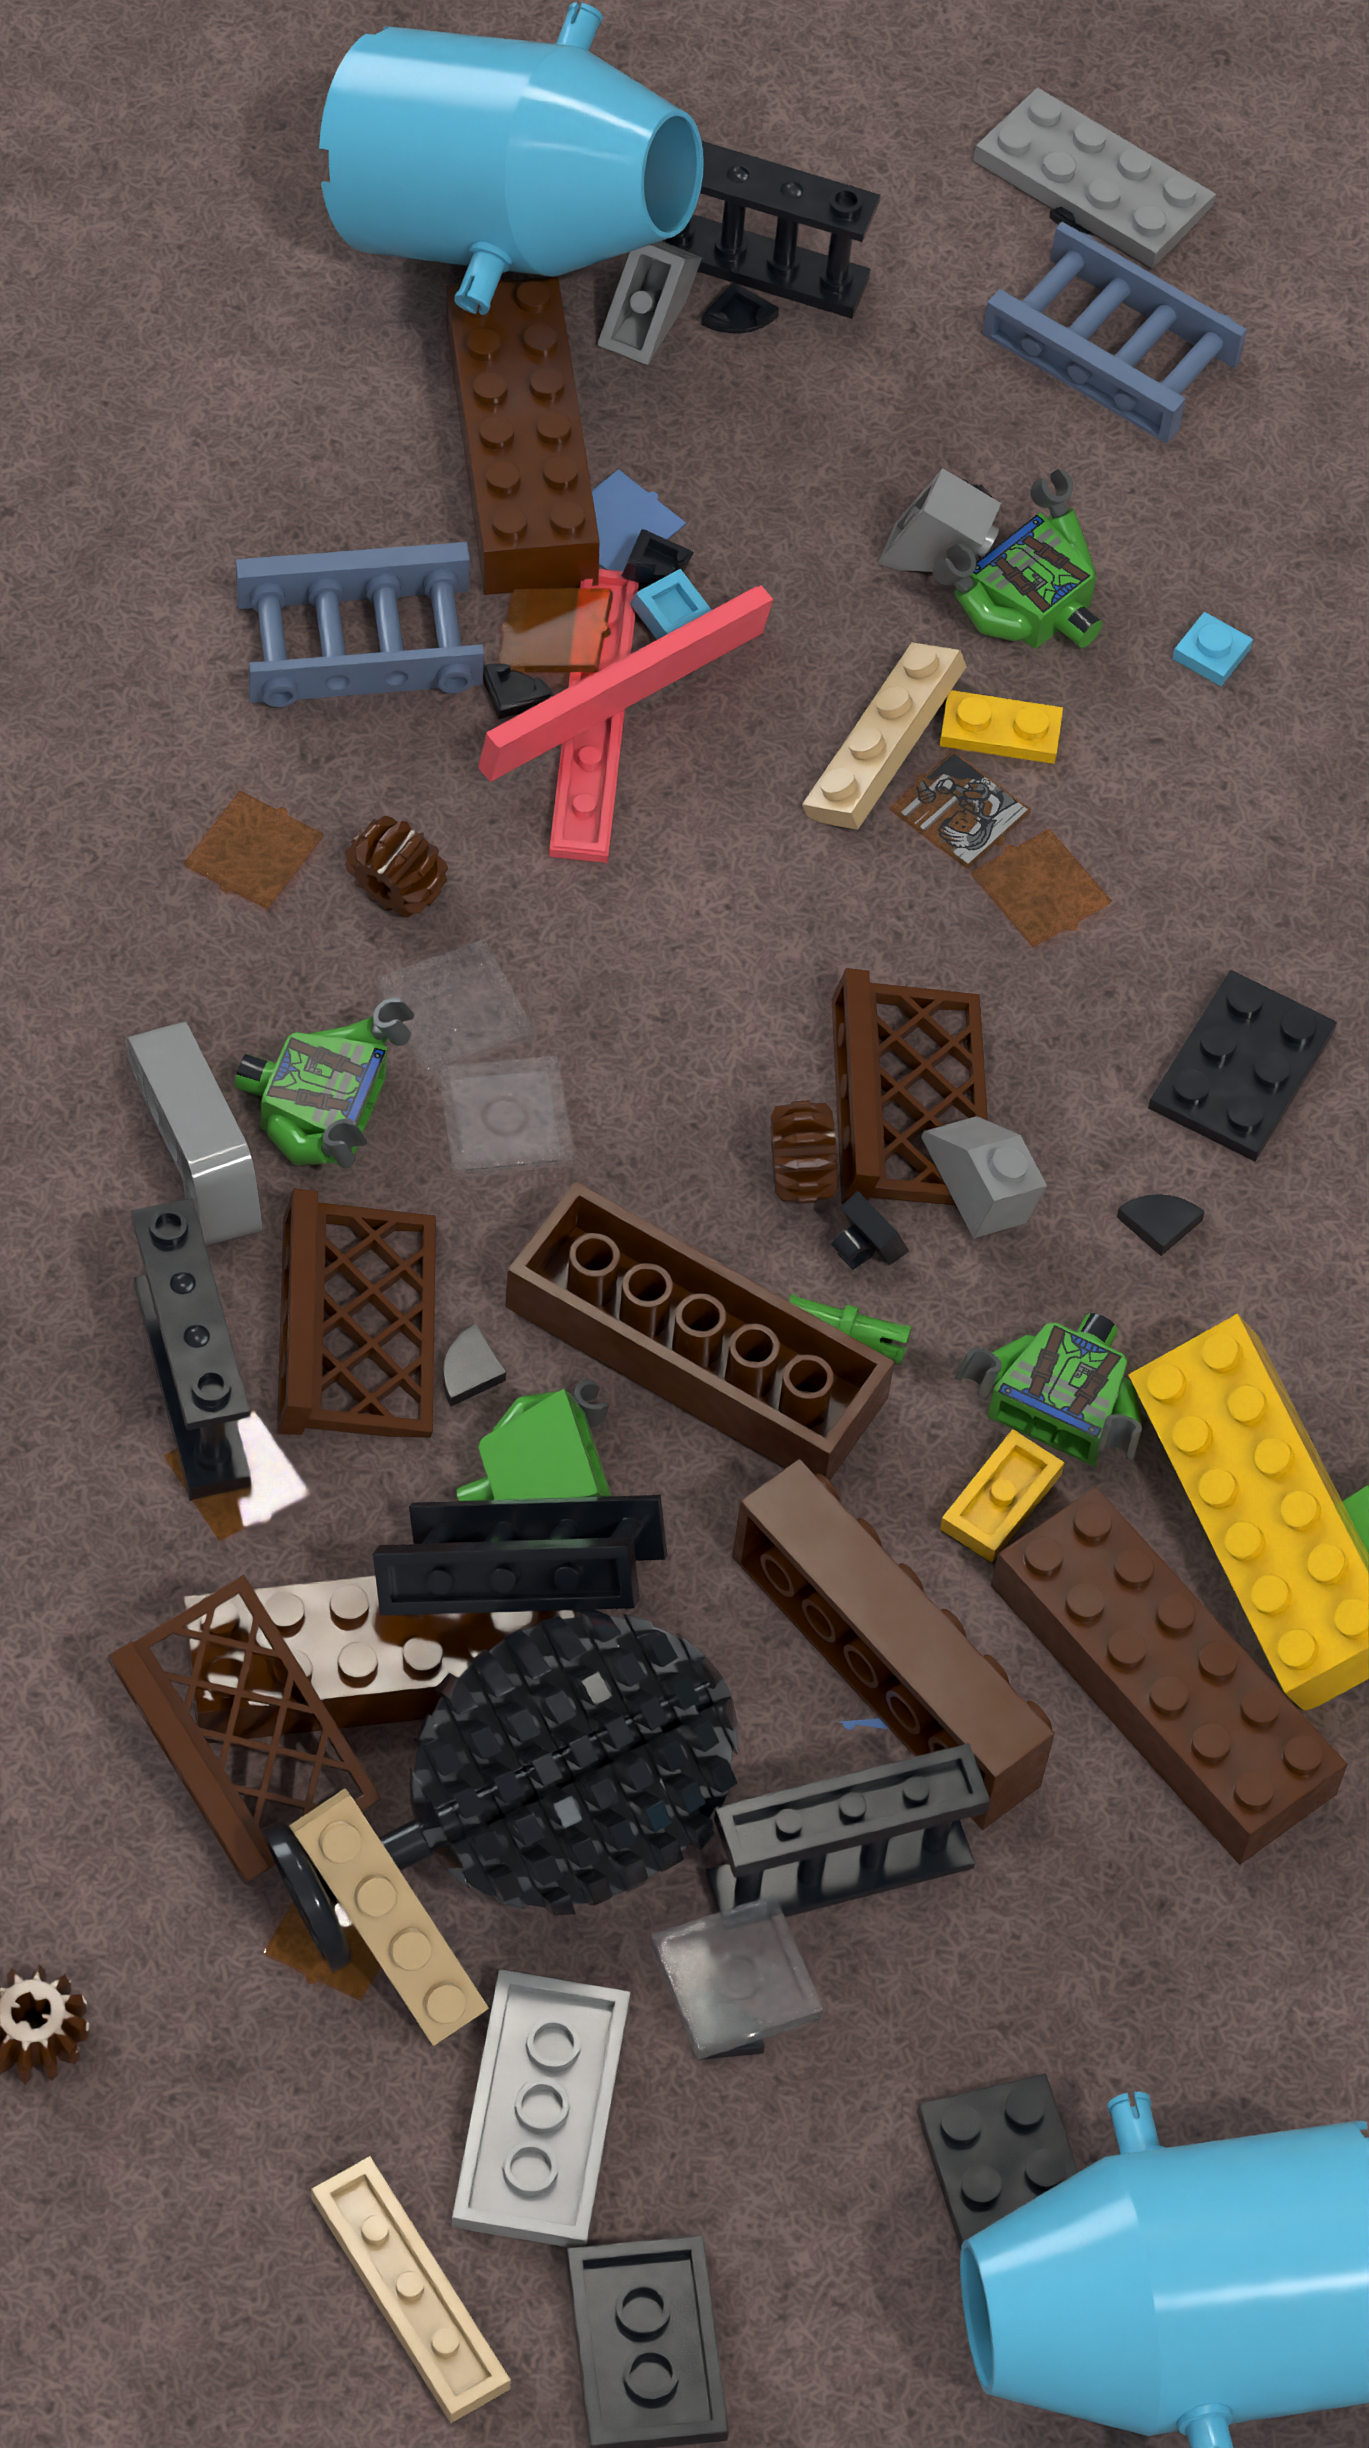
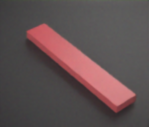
M599 569V585L592 586L593 579L581 581L569 687L631 654L636 611L630 603L636 592H638L639 582L622 577L623 571ZM625 709L562 743L549 857L608 863Z
M762 585L756 586L486 733L478 765L479 770L492 782L761 635L774 599Z

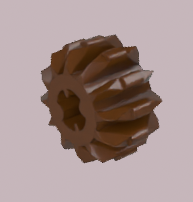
M385 815L379 820L373 819L366 828L362 827L351 841L352 845L345 852L347 857L345 867L348 873L355 877V885L364 889L369 894L370 900H376L381 903L386 911L394 909L401 916L409 918L413 913L420 914L427 905L430 906L441 894L442 891L440 889L447 882L445 873L448 870V866L445 860L438 856V847L429 844L424 838V833H417L406 821L398 823L394 818Z
M810 1100L792 1101L791 1104L776 1106L770 1115L775 1193L781 1201H793L798 1204L816 1203L817 1200L832 1198L838 1189L836 1138L832 1110L826 1103H811Z
M40 1964L33 1971L32 1980L23 1981L21 1974L11 1968L7 1974L8 1989L0 1987V2074L11 2069L15 2062H17L19 2080L26 2084L32 2077L33 2066L42 2065L44 2075L53 2081L58 2075L56 2057L61 2061L76 2065L77 2060L80 2058L79 2047L76 2043L87 2041L89 2038V2022L82 2018L87 2012L86 1999L82 1994H70L72 1990L71 1980L67 1978L66 1974L48 1984L46 1970ZM33 2016L35 2022L43 2024V2026L31 2029L28 2022H22V2020Z

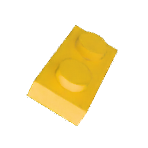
M951 690L946 700L940 746L1055 764L1063 707Z
M1012 1429L942 1517L940 1530L993 1563L998 1553L1004 1549L1062 1475L1065 1462Z

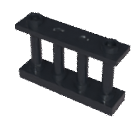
M702 141L704 168L700 193L724 200L722 223L692 215L686 227L679 234L662 240V242L702 257L697 271L699 273L735 282L745 287L853 319L869 281L871 268L850 262L852 240L863 242L880 203L881 195ZM746 207L777 217L775 239L744 230ZM799 223L831 233L828 255L797 246Z
M193 1198L131 1210V1220L146 1275L134 1277V1288L189 1501L252 1488L251 1472L237 1420L250 1418V1408Z
M661 1495L411 1503L409 1512L413 1544L379 1545L373 1553L380 1616L634 1609L640 1600L636 1561L665 1560L668 1556Z
M970 1744L716 1807L714 1821L729 1864L706 1869L705 1875L724 1932H731L974 1869L975 1861L960 1820L988 1813L990 1799Z

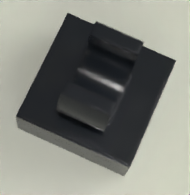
M859 1191L840 1207L851 1227L839 1234L831 1245L852 1270L870 1259L875 1251L889 1265L909 1252L899 1233Z

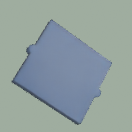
M619 469L592 490L600 540L599 565L606 570H624L641 529L669 539L687 524L657 500L658 494L656 492L648 493Z

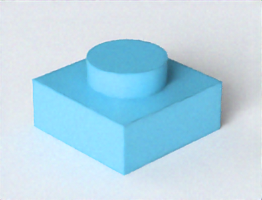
M681 569L636 592L630 603L657 640L711 611V608Z
M1203 612L1174 649L1172 659L1222 686L1251 650L1253 639L1210 614Z

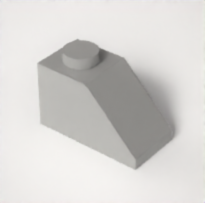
M662 241L630 251L597 345L649 365L687 302L702 257Z
M942 468L896 521L878 564L899 571L933 572L934 564L943 558H948L946 555L947 549L957 544L966 545L975 556L982 558L991 548L999 532V529L993 526L992 523L1001 503Z
M978 1116L924 1131L921 1138L973 1239L1027 1223L1047 1185L1021 1135Z

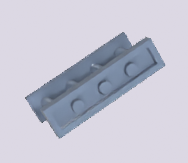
M1061 222L1055 229L1050 261L1056 265L1024 300H1018L999 289L987 302L982 335L1167 444L1180 429L1186 398L1181 396V394L1214 357L1235 368L1241 359L1247 329L1235 323L1229 316L1216 312L1108 249L1090 235L1081 233L1066 223ZM1075 276H1078L1102 292L1068 328L1045 316L1042 312ZM1121 303H1124L1148 319L1116 355H1111L1089 342L1088 339ZM1170 330L1195 346L1162 382H1157L1134 367L1164 333Z
M467 542L236 559L238 609L253 608L258 612L264 662L249 663L250 703L265 702L272 707H285L291 705L297 699L440 688V690L446 693H460L466 691L471 686L483 685V644L462 646L454 597L456 593L468 592L470 558ZM426 595L432 600L439 648L404 651L397 599L406 596ZM368 599L374 603L380 652L346 655L339 604L342 601ZM311 604L316 607L322 657L288 660L281 609L288 605Z

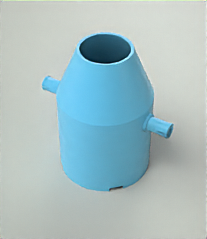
M577 2L569 5L567 17L558 40L554 44L400 27H384L383 31L375 35L365 34L359 38L343 58L333 78L324 107L319 149L329 150L330 182L323 181L321 186L330 219L339 235L348 245L364 253L468 266L454 301L459 307L468 312L476 314L478 310L481 315H485L489 312L490 303L502 272L513 271L544 276H561L679 234L690 221L701 191L704 159L700 133L692 117L685 111L589 52L597 29L602 23L603 16L596 8L588 4L582 3L579 6Z
M1134 2092L1135 2106L1130 2107L1128 2093H1124L1114 2097L1107 2104L1118 2142L1119 2155L1101 2158L968 2238L962 2244L960 2278L964 2318L974 2367L981 2387L987 2395L1145 2436L1180 2432L1188 2436L1190 2448H1233L1228 2428L1230 2424L1369 2403V2137L1365 2138L1360 2130L1367 2129V2122L1363 2120L1165 2148L1159 2144L1150 2107V2096L1144 2092Z

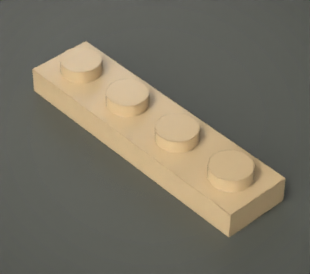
M913 642L909 645L803 802L802 806L808 817L823 824L859 829L967 666L961 650Z
M346 1788L289 1825L433 2046L489 2009Z
M369 2156L311 2189L313 2203L449 2422L453 2423L510 2390L511 2380L372 2158Z

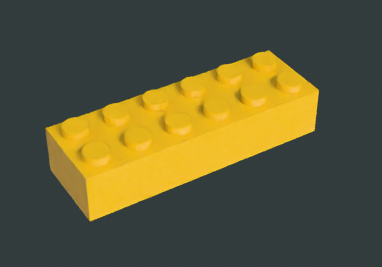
M1237 1313L1128 1375L1284 1693L1303 1711L1326 1703L1369 1679V1554L1259 1336Z

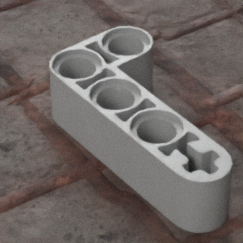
M183 1021L126 1037L125 1045L130 1066L145 1103L182 1177L185 1199L193 1198L206 1247L262 1231L256 1175L248 1145L188 1024Z

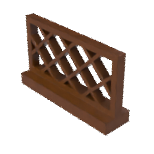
M846 968L831 999L841 1204H844L859 1191L867 1201L870 1197L956 1205L935 1163H931L910 1141L924 1129L930 1130L944 1126L937 1118L952 1106L968 1118L978 1116L988 1121L980 994L870 983L869 970ZM877 1003L896 1005L911 1020L895 1032L877 1015ZM939 1010H965L966 1028L953 1038L931 1016ZM918 1027L941 1047L927 1060L904 1040L905 1037ZM966 1040L968 1051L961 1045ZM891 1049L914 1070L899 1083L880 1066V1058ZM948 1055H951L969 1069V1079L957 1089L934 1068ZM921 1078L944 1098L931 1111H928L907 1091L908 1088ZM881 1088L886 1092L883 1096L881 1093ZM969 1091L971 1095V1102L964 1096ZM892 1101H896L917 1121L903 1134H900L883 1118L882 1110ZM884 1140L889 1144L886 1148H884ZM898 1152L920 1174L912 1181L886 1179L885 1161Z
M293 1188L283 1217L277 1435H303L305 1428L387 1437L431 1438L433 1433L435 1215L318 1202V1191ZM326 1224L349 1226L362 1241L343 1254L326 1237ZM394 1231L421 1232V1250L404 1261L383 1239ZM370 1249L393 1270L374 1285L353 1264L355 1260ZM325 1257L332 1263L326 1268ZM421 1262L419 1276L413 1268ZM339 1272L361 1293L360 1296L344 1308H341L324 1290V1284ZM401 1278L420 1294V1303L405 1315L382 1294ZM368 1303H371L392 1324L373 1339L351 1318L352 1315ZM325 1311L330 1318L323 1323ZM420 1316V1327L418 1330L412 1322ZM338 1326L360 1347L359 1350L342 1363L323 1345V1337ZM400 1332L419 1348V1358L404 1369L381 1348ZM367 1357H370L391 1378L372 1394L350 1372ZM322 1365L329 1371V1372H328L325 1376H323V1377H322ZM418 1370L419 1385L411 1378ZM337 1380L359 1402L348 1412L321 1409L322 1392ZM400 1386L418 1402V1419L394 1417L380 1401Z
M244 1574L135 1641H130L108 1655L109 1664L244 1884L275 1866L259 1827L265 1800L303 1809L301 1816L303 1817L320 1805L313 1803L321 1766L347 1771L362 1794V1796L354 1800L361 1812L382 1799ZM238 1594L253 1616L247 1643L209 1634L215 1608ZM206 1614L202 1632L184 1628ZM258 1628L261 1629L272 1649L255 1645ZM171 1635L200 1641L191 1677L163 1671L150 1648ZM207 1643L245 1652L236 1688L198 1679ZM252 1653L280 1660L288 1673L282 1699L244 1690ZM171 1682L189 1686L185 1704ZM293 1683L307 1705L289 1701ZM196 1688L234 1697L225 1734L199 1728L190 1715ZM241 1699L279 1707L271 1745L233 1736ZM287 1710L315 1717L322 1729L316 1755L278 1746ZM205 1738L223 1742L219 1760ZM327 1740H329L341 1761L324 1757ZM230 1744L268 1753L260 1790L236 1785L231 1782L224 1770ZM276 1755L314 1764L305 1801L267 1792ZM239 1794L258 1798L254 1816H252Z

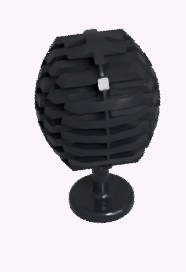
M572 1610L573 1618L562 1619L558 1616L540 1621L537 1626L525 1630L519 1629L503 1637V1640L491 1649L483 1650L467 1662V1669L459 1677L448 1673L436 1687L435 1691L439 1702L432 1715L428 1712L426 1713L417 1737L413 1739L418 1748L414 1772L410 1768V1803L414 1820L378 1838L400 1871L433 1855L445 1870L469 1889L468 1883L481 1892L494 1896L500 1904L525 1909L523 1905L544 1907L554 1916L574 1915L576 1913L573 1905L587 1903L589 1906H595L608 1901L614 1895L621 1894L624 1891L628 1893L644 1885L648 1879L659 1871L663 1873L683 1861L682 1852L689 1844L702 1850L715 1834L713 1821L710 1817L716 1807L723 1805L729 1789L737 1784L731 1769L733 1752L738 1754L737 1717L733 1698L724 1678L707 1656L680 1634H677V1638L664 1629L653 1626L650 1620L623 1614L625 1618L609 1616L597 1610ZM274 1822L262 1828L261 1833L273 1861L324 1962L332 1974L345 1968L351 1962L352 1951L334 1911L339 1903L316 1866L311 1865L300 1842L287 1824Z

